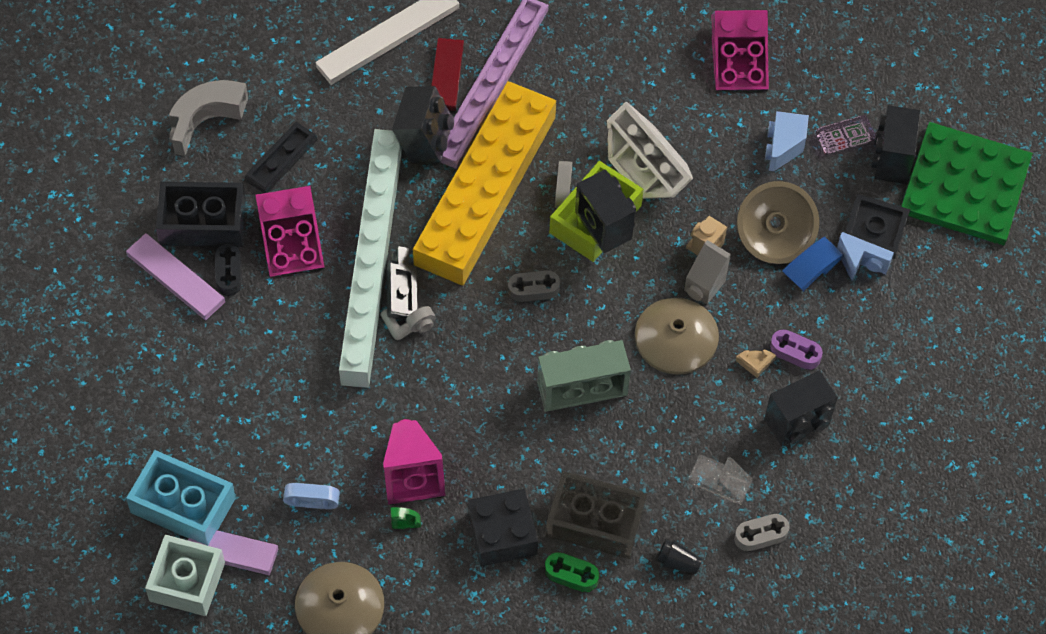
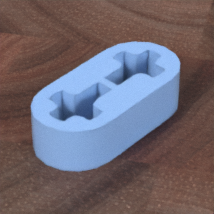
M289 483L285 485L283 501L287 505L295 507L335 509L338 507L340 491L335 487L327 485Z

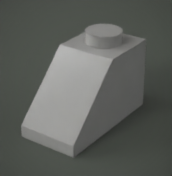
M707 240L686 277L684 291L692 299L702 301L708 305L726 281L731 254Z

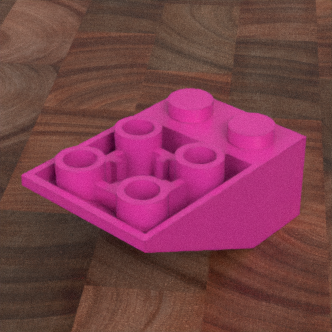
M714 11L711 16L715 89L768 90V11Z
M305 186L257 194L256 202L270 277L324 268L311 187Z

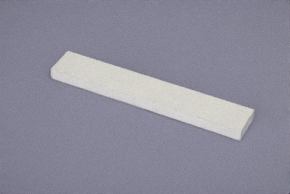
M419 0L318 60L316 68L332 85L458 10L459 2L457 0Z

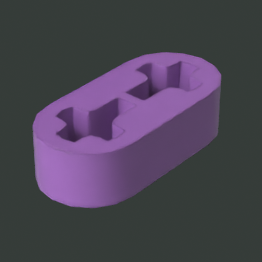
M779 330L772 336L770 349L778 358L808 370L814 369L820 364L823 352L820 345L788 330ZM786 340L788 342L784 348L779 347V343ZM808 351L813 352V356L810 359L805 358V354Z

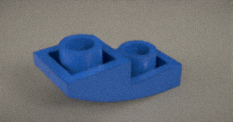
M823 237L795 258L783 270V273L804 292L822 273L826 275L844 257V254L826 237Z

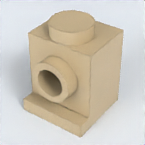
M708 216L706 220L696 224L691 232L693 238L686 248L698 255L707 240L721 248L725 241L727 227Z

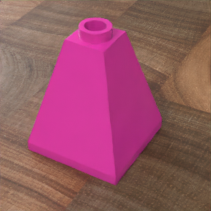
M404 419L394 423L383 462L388 505L446 496L442 454L416 420Z

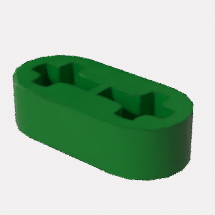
M558 552L551 554L546 559L545 574L549 580L581 592H590L597 587L599 571L592 563ZM558 562L562 563L563 569L555 573L553 566H556ZM585 572H589L591 579H588L586 583L582 582L581 576Z

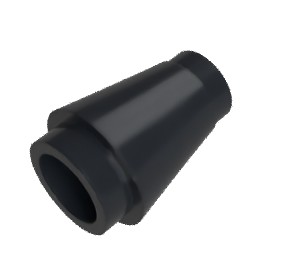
M665 539L657 557V561L663 563L662 567L691 572L693 574H697L703 558L674 539L672 542Z

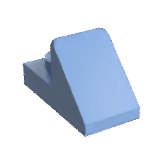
M844 232L841 233L837 249L844 254L841 260L852 281L860 265L866 266L870 271L886 274L894 254L892 251Z

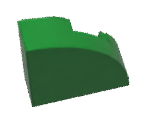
M391 507L393 529L421 527L419 513L407 508Z

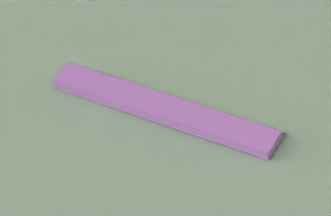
M522 0L454 117V127L450 130L447 149L443 153L441 163L455 169L459 167L548 12V4L537 0Z

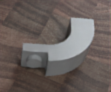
M228 80L212 81L196 86L181 96L169 114L172 128L169 141L173 143L174 153L182 156L186 155L195 128L208 118L221 116L241 120L248 101L246 83Z

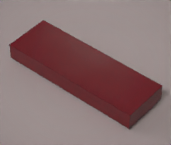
M438 38L432 86L437 88L448 110L456 111L464 40Z

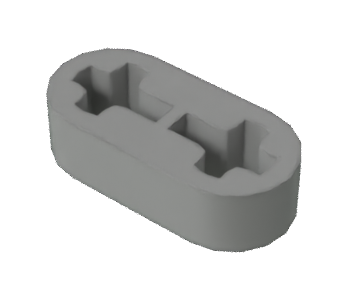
M559 161L555 208H558L570 195L573 162Z
M771 514L743 522L736 529L735 544L741 550L753 551L781 543L787 538L789 522L784 516L779 514ZM771 524H775L776 527H782L780 534H776L775 530H770ZM744 531H748L749 535H754L752 541L749 542L747 538H742Z

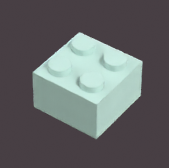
M165 535L145 587L149 601L206 616L225 565L222 549Z

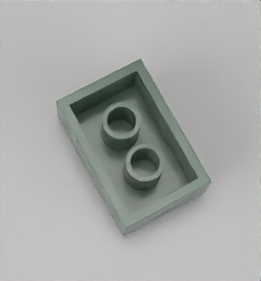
M607 340L595 346H577L569 351H551L543 356H539L537 383L545 412L628 396L631 369L623 340L615 342Z

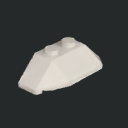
M625 102L607 120V128L609 129L608 160L621 175L644 189L643 199L673 198L693 179L687 163L657 128L628 102Z

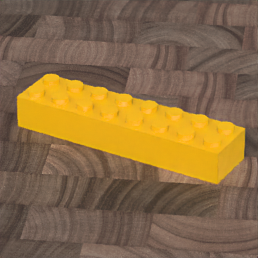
M507 81L413 248L414 266L464 286L555 120L556 100Z

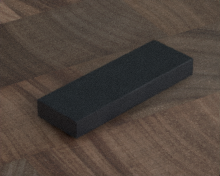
M295 122L244 176L245 181L262 193H268L317 141V135L298 122Z

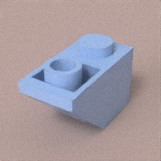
M776 112L775 122L770 121L767 137L772 138V144H767L765 160H770L769 171L777 170L803 153L809 115Z

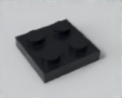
M857 194L845 233L894 252L892 259H895L910 209Z

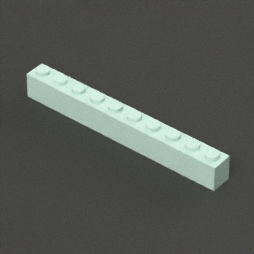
M374 130L339 367L340 382L343 386L369 388L402 156V146L391 130Z

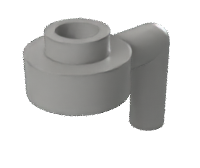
M429 306L421 307L412 312L407 317L406 323L399 326L395 318L387 317V309L380 313L395 340H400L411 332H427L434 326L433 323L436 320V316Z

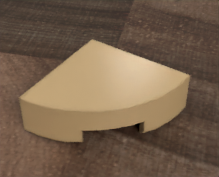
M746 350L736 356V362L758 378L775 360L776 355L767 350Z

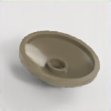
M783 181L768 182L753 189L742 201L737 215V231L744 247L757 259L773 264L789 263L814 244L819 231V214L813 199L799 186ZM774 217L778 218L780 222L777 228H773L770 223Z
M667 298L651 304L640 315L635 328V343L642 358L653 368L668 374H688L701 369L713 358L719 341L718 327L712 315L700 304L684 298ZM674 325H681L683 328L676 329Z
M348 562L325 564L312 571L299 586L295 599L296 617L300 627L306 634H372L380 624L384 613L382 588L377 579L368 570L359 565ZM336 594L344 595L341 600H335L333 597Z

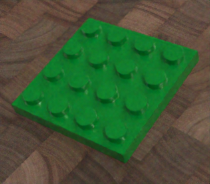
M929 122L901 207L910 209L908 214L910 217L1005 246L1033 153Z

